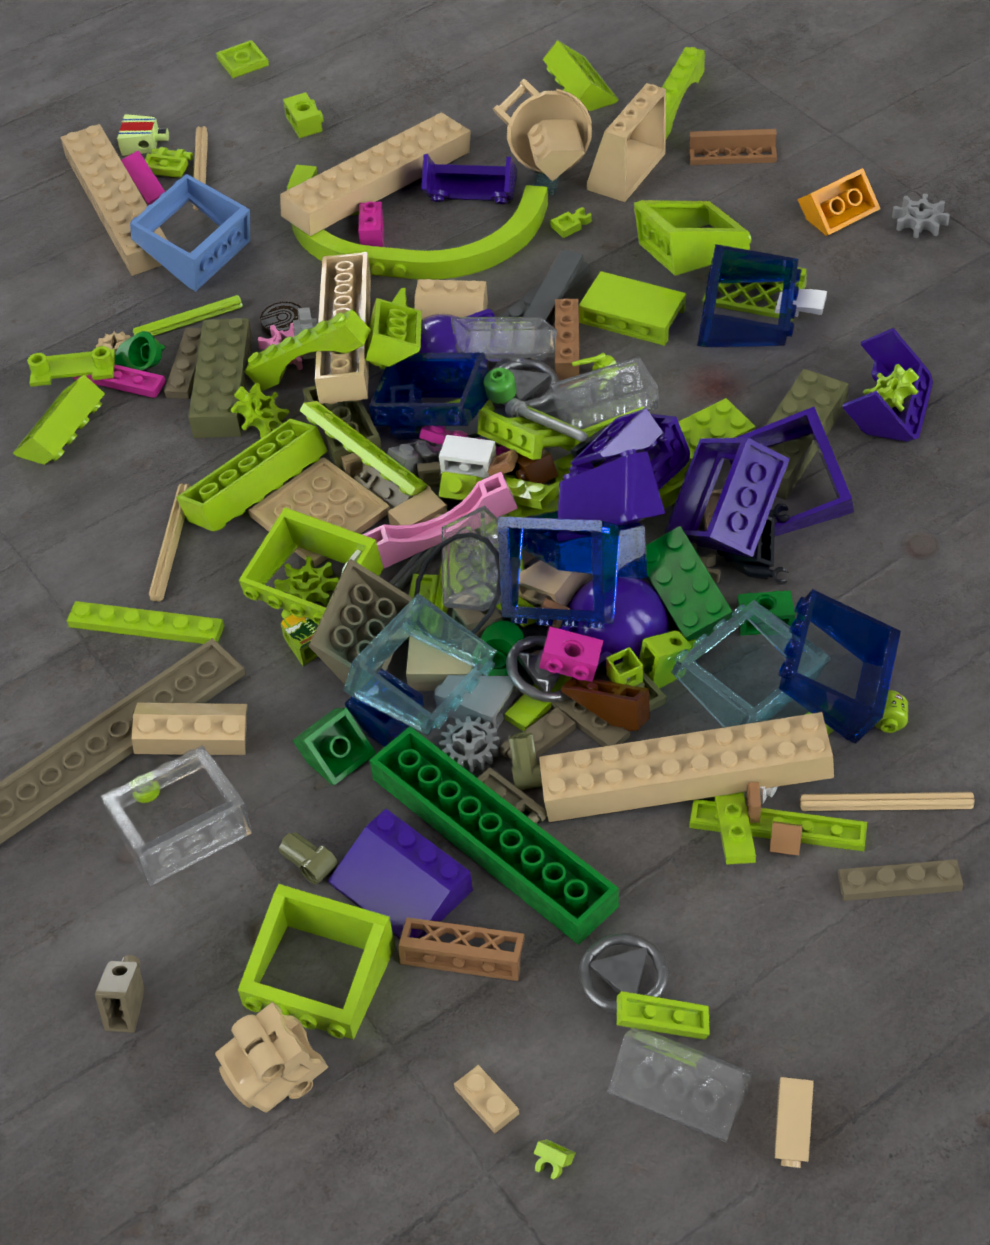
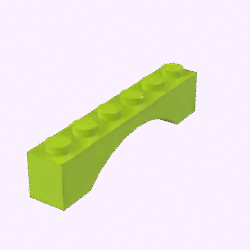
M685 47L662 88L666 89V139L671 132L675 115L684 93L692 83H698L704 73L705 50Z
M353 309L345 313L340 312L326 322L323 320L309 330L306 328L294 337L289 336L277 345L272 344L260 353H253L248 358V365L244 372L254 383H259L260 389L264 391L280 383L287 365L298 356L316 351L349 353L364 346L371 329Z

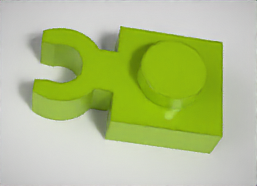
M584 207L578 208L574 214L568 211L552 219L551 228L560 236L566 238L581 230L582 225L591 223L592 214L588 213L585 215Z

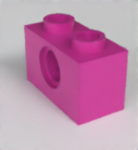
M369 201L359 204V238L361 245L384 247L382 202Z
M550 626L539 668L551 673H559L578 680L592 682L598 666L603 640Z

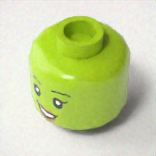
M886 690L878 694L872 701V724L885 733H894L904 728L908 723L907 699L893 690Z

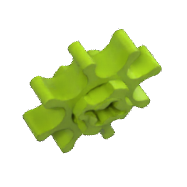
M897 364L892 374L887 377L882 373H878L877 385L872 389H865L863 391L865 395L877 391L890 408L896 407L899 411H903L904 406L902 404L904 403V398L918 393V390L912 383L918 380L919 376L912 368L905 371L900 364Z
M255 383L249 392L241 386L234 394V397L240 401H237L231 408L232 413H240L245 417V423L241 428L246 430L249 426L257 427L260 431V438L270 433L271 429L274 430L283 424L281 421L288 415L289 410L277 407L274 402L279 396L278 393L274 392L271 396H265L260 390L259 383Z
M310 556L305 558L306 565L302 566L301 569H294L289 563L285 564L286 576L289 578L286 580L276 579L274 581L275 589L288 592L290 595L312 603L316 601L321 602L327 607L330 599L326 592L335 590L339 582L337 577L327 578L333 575L332 564L327 562L321 568H313Z

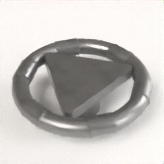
M517 359L499 367L509 369L513 373L517 386L515 398L524 401L526 406L534 409L540 408L553 400L558 393L560 385L558 376L550 366L543 362L532 359ZM532 368L538 370L539 372L523 371L516 369ZM550 380L548 392L540 398L533 399L534 392Z
M529 636L519 640L510 649L506 659L507 673L515 687L528 697L542 702H561L570 698L562 692V689L550 692L561 674L551 673L539 668L543 650L540 654L521 652L533 646H544L547 636ZM517 659L539 690L526 683L520 677L517 669Z
M627 933L613 934L599 939L586 950L579 966V981L583 993L594 1005L606 1012L617 1014V1001L606 999L595 990L590 976V969L607 982L616 993L619 994L623 991L638 994L648 954L652 958L657 971V979L654 987L645 995L660 998L668 982V966L661 951L649 940ZM615 945L640 948L593 961L605 949Z

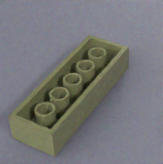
M249 318L203 320L188 417L193 438L241 436L244 416L240 413H232L231 408L237 401H240L234 397L236 391L241 386L247 391L248 375L244 371L248 365V358L251 356L253 344Z
M803 369L766 425L815 407L827 436L842 413L843 404L847 403L849 383ZM812 435L768 447L790 459L776 497L784 500L788 498L818 449Z

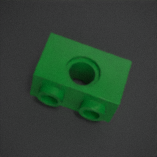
M791 590L737 594L736 612L740 636L794 632L795 611Z

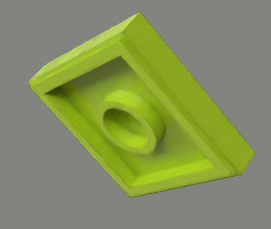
M252 40L216 53L218 61L232 78L269 66L268 59Z

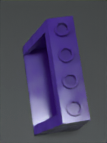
M815 407L736 437L750 438L766 447H771L812 435L838 498L789 517L790 519L785 523L776 522L775 536L854 512L851 494Z
M700 438L664 534L681 526L690 543H696L700 547L753 557L790 459L750 438ZM725 459L732 460L733 464L707 531H697Z

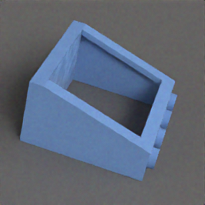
M186 174L180 180H177L170 189L163 192L154 203L148 205L138 217L133 218L130 223L131 239L187 287L196 292L250 242V209ZM188 201L220 226L191 253L154 233L157 228Z

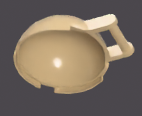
M522 79L519 82L520 86L503 103L493 108V111L508 125L507 141L511 152L523 166L531 171L544 174L535 165L527 134L532 126L539 124L542 120L573 119L577 124L586 154L592 138V122L587 108L571 93L559 89L539 93L527 80ZM525 92L530 94L531 97L519 105L512 117L506 113ZM583 156L579 158L574 164H572L567 170L575 166L583 158Z

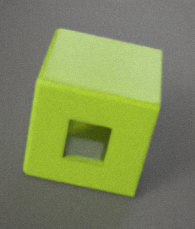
M630 647L606 657L607 676L612 682L636 686L643 682V664ZM623 658V662L614 665V661Z

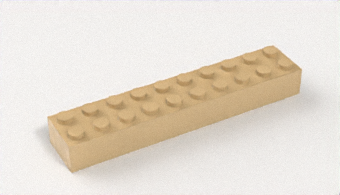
M441 112L281 193V216L311 236L359 211L360 203L376 202L422 178L424 154H428L435 164H448L470 152L471 130Z
M101 125L89 126L86 129L61 136L65 156L131 276L162 266L131 239L130 223L133 218L138 217L147 208V204ZM160 227L154 231L155 234L167 240Z
M368 253L322 257L318 323L323 320L326 322L340 312L345 313L353 309L369 327L371 273ZM367 340L364 346L349 353L316 351L315 383L320 404H335L342 401L357 402L362 399H368L369 361H366Z
M822 712L539 757L544 803L549 822L747 792V784L749 782H759V787L765 786L766 789L834 778L833 753Z

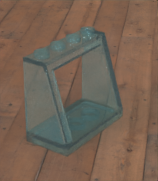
M418 593L352 661L343 690L350 696L428 735L434 727L437 729L441 728L447 720L448 715L446 714L450 710L456 711L464 700L462 696L466 692L471 694L480 682V676L483 674L486 677L495 666L493 659L497 651ZM409 636L473 666V669L432 714L376 673V670Z
M755 600L747 606L741 604L732 613L733 617L728 621L722 619L713 628L714 632L709 636L703 634L693 644L695 646L690 651L684 649L674 659L676 664L671 673L723 727L768 721L812 685L831 660L822 649ZM747 619L798 671L755 707L751 706L695 662Z

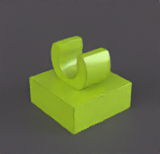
M548 1139L538 1141L533 1154L542 1158L536 1162L535 1171L542 1172L545 1164L548 1162L553 1166L550 1178L553 1180L557 1179L562 1173V1167L572 1164L576 1153Z

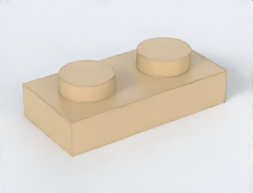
M479 1065L454 1083L455 1090L494 1134L519 1115V1108Z

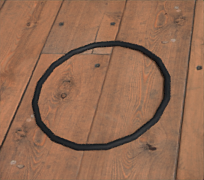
M473 532L455 534L438 544L424 561L416 580L414 599L417 601L414 607L417 622L427 636L445 643L461 642L477 633L492 616L501 596L503 569L499 552L488 538ZM472 537L484 542L495 556L498 569L496 594L488 613L474 629L460 637L442 638L432 633L422 620L418 602L421 581L428 564L441 548L456 539Z

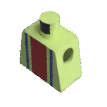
M124 115L117 137L121 156L131 155L138 150L141 154L151 153L152 148H156L158 141L169 140L168 128H158L157 120L154 117Z

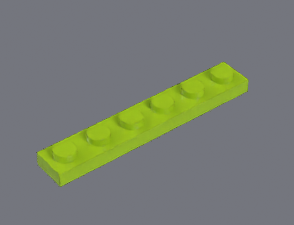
M318 401L303 403L300 412L307 416L306 419L310 423L323 428L327 436L340 441L344 449L361 457V461L365 465L378 470L382 478L399 486V490L402 493L413 496L426 489L427 484Z
M75 601L67 619L70 628L205 644L212 638L218 643L224 628L223 619L79 601Z

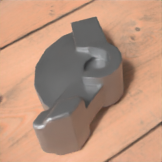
M423 443L417 451L424 458L425 463L440 462L439 454L443 445L438 444L434 447L430 446L429 443Z

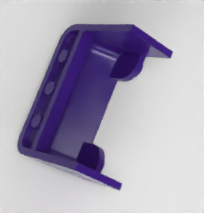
M424 154L422 190L427 197L431 198V201L444 202V199L495 201L496 204H508V201L513 200L517 180V167L511 157H506V166L435 164L428 154Z
M891 328L861 341L860 345L874 360L871 372L872 377L877 382L878 373H882L885 377L889 376L897 364H900L905 371L912 368L919 376V379L912 383L918 390V393L904 398V403L902 404L904 406L903 411H899L896 407L890 408L877 391L843 404L842 408L865 434L910 442L918 439L920 436L933 380L927 367L898 332Z

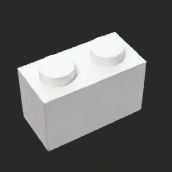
M446 435L439 454L441 474L442 472L477 476L483 479L490 477L487 471L493 457L496 456L495 441Z

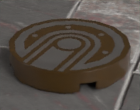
M278 302L268 306L262 311L260 316L262 330L269 336H271V325H275L278 331H288L293 320L299 319L298 308L302 307L293 302Z

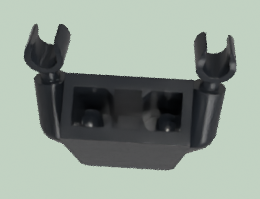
M780 503L770 510L753 557L717 550V553L720 556H725L727 562L733 563L736 570L748 577L766 580L770 577L774 578L778 584L787 583L784 579H777L779 572L789 573L784 567H777L774 570H770V567L774 566L775 518L773 517H776V520L780 523L787 522L790 519L789 515L778 514L781 511H788V507Z

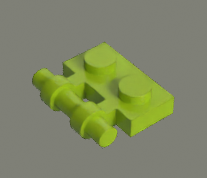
M167 147L152 148L151 154H147L144 160L154 175L181 178L188 167V161L193 160V153L186 152L185 149H177L175 151L168 150Z

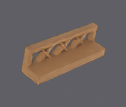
M776 129L690 132V165L777 162ZM771 152V155H762L761 153ZM740 153H747L748 155L741 156V155H739V154H740ZM694 154H704L705 156L695 157ZM718 154H726V156H718Z
M407 917L398 945L400 964L518 981L521 972L520 957L525 936L523 933ZM412 928L424 930L427 935L420 939L409 937ZM448 933L454 934L457 939L446 943L441 942L438 937ZM477 937L483 938L486 943L480 947L471 946L468 941ZM503 942L516 943L514 952L503 951L498 945Z

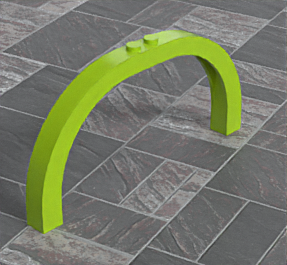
M296 165L290 177L287 190L317 176V166ZM526 185L518 209L500 229L471 244L444 250L422 251L361 245L340 239L324 229L309 236L292 223L290 225L302 247L320 261H322V257L367 252L371 275L422 280L457 278L496 266L524 248L536 235L543 222L548 207V189L543 186Z

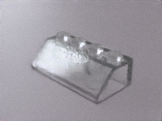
M451 317L456 351L465 361L478 362L479 359H487L499 362L501 358H509L512 361H523L524 358L544 361L546 358H554L557 329L541 317Z
M640 357L550 384L559 420L579 429H585L642 406L647 408L648 411L658 409V386Z
M484 505L443 526L442 542L455 534L469 532L489 539L499 552L503 569L502 590L498 605L506 601L502 523ZM472 537L456 539L442 548L443 605L448 608L477 611L489 609L496 594L498 569L494 554L484 542Z
M632 1028L624 1035L607 1093L726 1142L744 1103L753 1072L651 1031Z

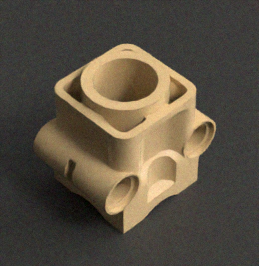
M273 1002L257 1015H247L239 1019L231 1030L234 1038L215 1052L221 1064L219 1068L220 1074L235 1097L246 1107L252 1108L254 1106L265 1113L269 1112L287 1096L290 1099H297L307 1094L313 1087L312 1080L328 1068L323 1057L310 1046L307 1032L301 1022L292 1015H283L280 1007Z

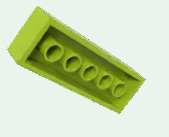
M290 418L176 498L188 522L213 532L224 528L226 523L234 517L241 516L248 507L262 501L264 496L272 490L282 487L283 483L289 478L299 475L306 466L319 461L321 456L328 452L317 426Z

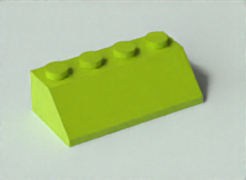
M557 40L543 58V61L548 66L546 68L547 71L556 76L554 80L564 87L563 91L577 97L589 111L617 103L619 99L589 61L580 53Z
M376 298L369 321L371 331L367 338L366 361L375 366L384 365L389 367L418 353L421 347L422 311Z
M83 374L61 392L14 450L13 454L43 465L52 459L57 461L65 452L62 449L65 444L69 445L77 437L75 431L78 428L81 430L89 422L90 419L87 416L90 412L93 414L102 405L100 400L105 393Z

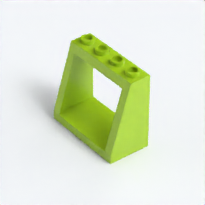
M641 200L634 202L639 244L675 276L750 253L752 239L749 231L710 201ZM709 224L713 227V228H699V227H703V226H706V225H709Z
M284 507L240 577L239 583L243 594L253 601L258 599L266 602L272 608L285 609L296 617H306L319 624L326 607L265 585L298 547L344 564L347 563L356 550H360L362 554L357 560L358 564L377 576L381 574L384 567L376 539Z
M278 884L238 988L242 1004L250 1011L259 1012L273 1002L280 1007L283 1015L294 1016L307 1029L314 1030L318 1028L327 1031L335 1038L342 1039L346 1037L354 1040L395 950L390 917ZM287 927L364 949L343 1009L260 983Z

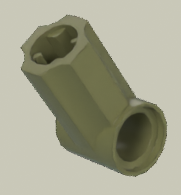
M522 732L509 736L513 761L511 768L515 787L519 790L542 787L540 763L537 762L533 734Z
M296 832L288 833L282 839V843L279 846L280 854L299 867L303 876L315 885L338 865L337 859L327 848L323 846L317 848Z

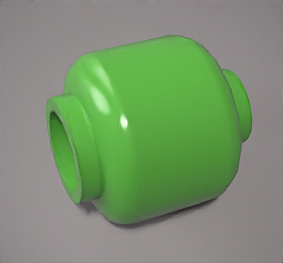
M495 368L484 377L486 395L491 402L503 404L515 397L517 392L516 381L509 369Z

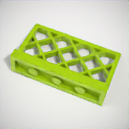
M734 257L715 263L703 298V305L793 321L794 316L775 313L778 300L773 302L769 296L777 292L780 293L785 288L805 289L807 269L742 257ZM717 276L729 277L730 279L720 283L717 280ZM746 280L752 283L742 287L738 281ZM734 284L738 290L728 294L724 288ZM768 284L774 285V287L764 291L761 285ZM757 288L760 294L750 298L747 292ZM720 291L724 296L719 299L710 298L711 294ZM743 295L746 299L742 303H735L733 301L734 298ZM765 299L769 304L765 307H757L755 303Z

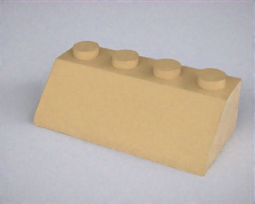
M137 703L132 725L134 754L246 755L247 704Z

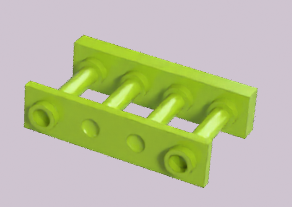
M527 406V408L530 409V410H533V411L538 412V413H540V414H542V415H545V416H547V417H550V418H552V419H554V420H557V421H559V422H562V423H564V424H566V425H569V426H571V427H574V428H576V429H579V428H577V427H575V426H573V425H570V424H568V423H566V422H563V421H561V420H559V419H557V418H554V417H552V416H550V415H548V414H545V413H543V412H541V411H538V410H536V409H534V408H532V407ZM489 409L479 410L477 434L511 450H515L517 453L532 460L541 459L543 448L560 447L571 452L570 449L581 443V441L524 417L506 418Z

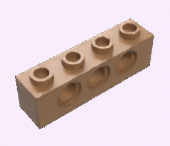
M555 299V371L560 384H573L580 380V365L572 366V362L580 360L578 299Z

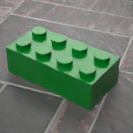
M681 526L634 551L640 568L651 586L661 597L675 627L687 641L695 639L699 643L735 623L733 611Z

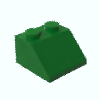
M347 708L333 709L292 740L305 761L332 786L336 785L376 754Z

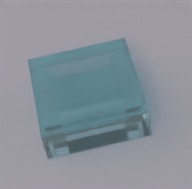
M537 174L534 186L547 187L548 195H555L559 176L552 181L545 174Z

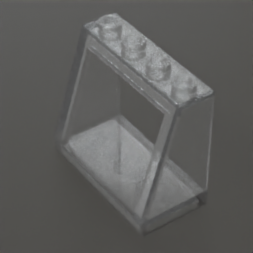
M203 745L197 749L189 750L183 756L171 762L163 763L159 768L145 775L137 776L133 781L119 788H114L101 796L106 812L149 887L252 834L245 803ZM204 767L226 802L144 843L122 808L140 800L143 795L153 790H160Z

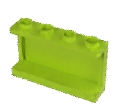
M600 271L579 304V323L665 346L668 342L670 326L679 312L684 313L686 310V293Z

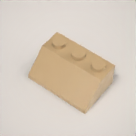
M573 119L542 120L539 124L532 126L529 133H527L535 165L552 181L585 154L577 124Z
M418 279L414 309L422 311L421 319L435 314H450L464 318L487 309L486 281ZM484 326L476 328L479 333L483 331Z

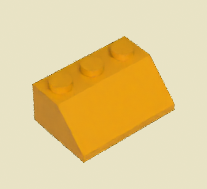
M863 168L797 199L806 220L826 236L881 209Z

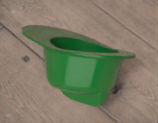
M142 331L127 339L118 347L115 355V365L143 371L158 365L162 358V351L166 348L151 333Z
M498 621L485 629L473 658L475 666L481 673L486 676L508 675L506 668L508 652L515 643L524 639L520 628L512 622Z

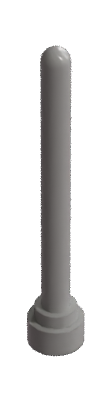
M513 398L506 404V414L511 418L524 417L581 442L587 439L585 432L528 409L524 401Z

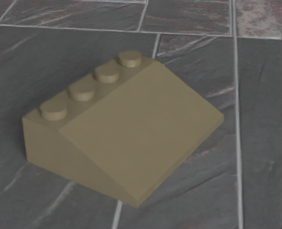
M350 559L310 641L309 647L344 684L366 696L380 686L417 600Z

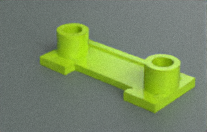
M99 346L93 351L52 356L34 353L27 360L31 370L30 386L51 385L52 379L82 376L83 374L92 375L93 380L114 378L115 350L109 349L106 346Z

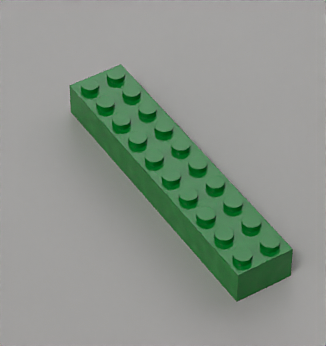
M411 726L369 760L372 777L375 782L576 944L579 945L619 907V888Z

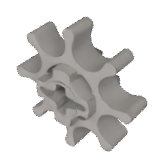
M923 194L922 199L919 201H912L908 196H904L902 207L893 206L892 218H898L896 230L901 231L904 228H912L914 230V238H918L919 232H922V230H928L933 236H937L939 224L945 226L949 224L950 214L943 213L945 201H940L936 204L929 203L928 194Z

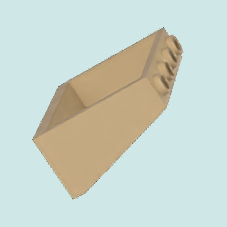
M646 83L605 130L587 181L588 191L626 202L665 155L666 89Z

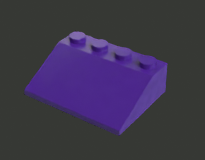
M384 809L364 828L328 880L331 886L359 908L389 916L393 935L398 939L401 938L407 917L441 922L473 891L471 872L387 809ZM412 928L409 937L420 939L427 935L424 930Z

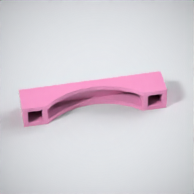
M499 472L477 482L472 492L460 504L437 518L412 525L395 526L384 524L362 535L376 539L383 567L386 568L436 546L455 534L469 531L518 509L502 472Z

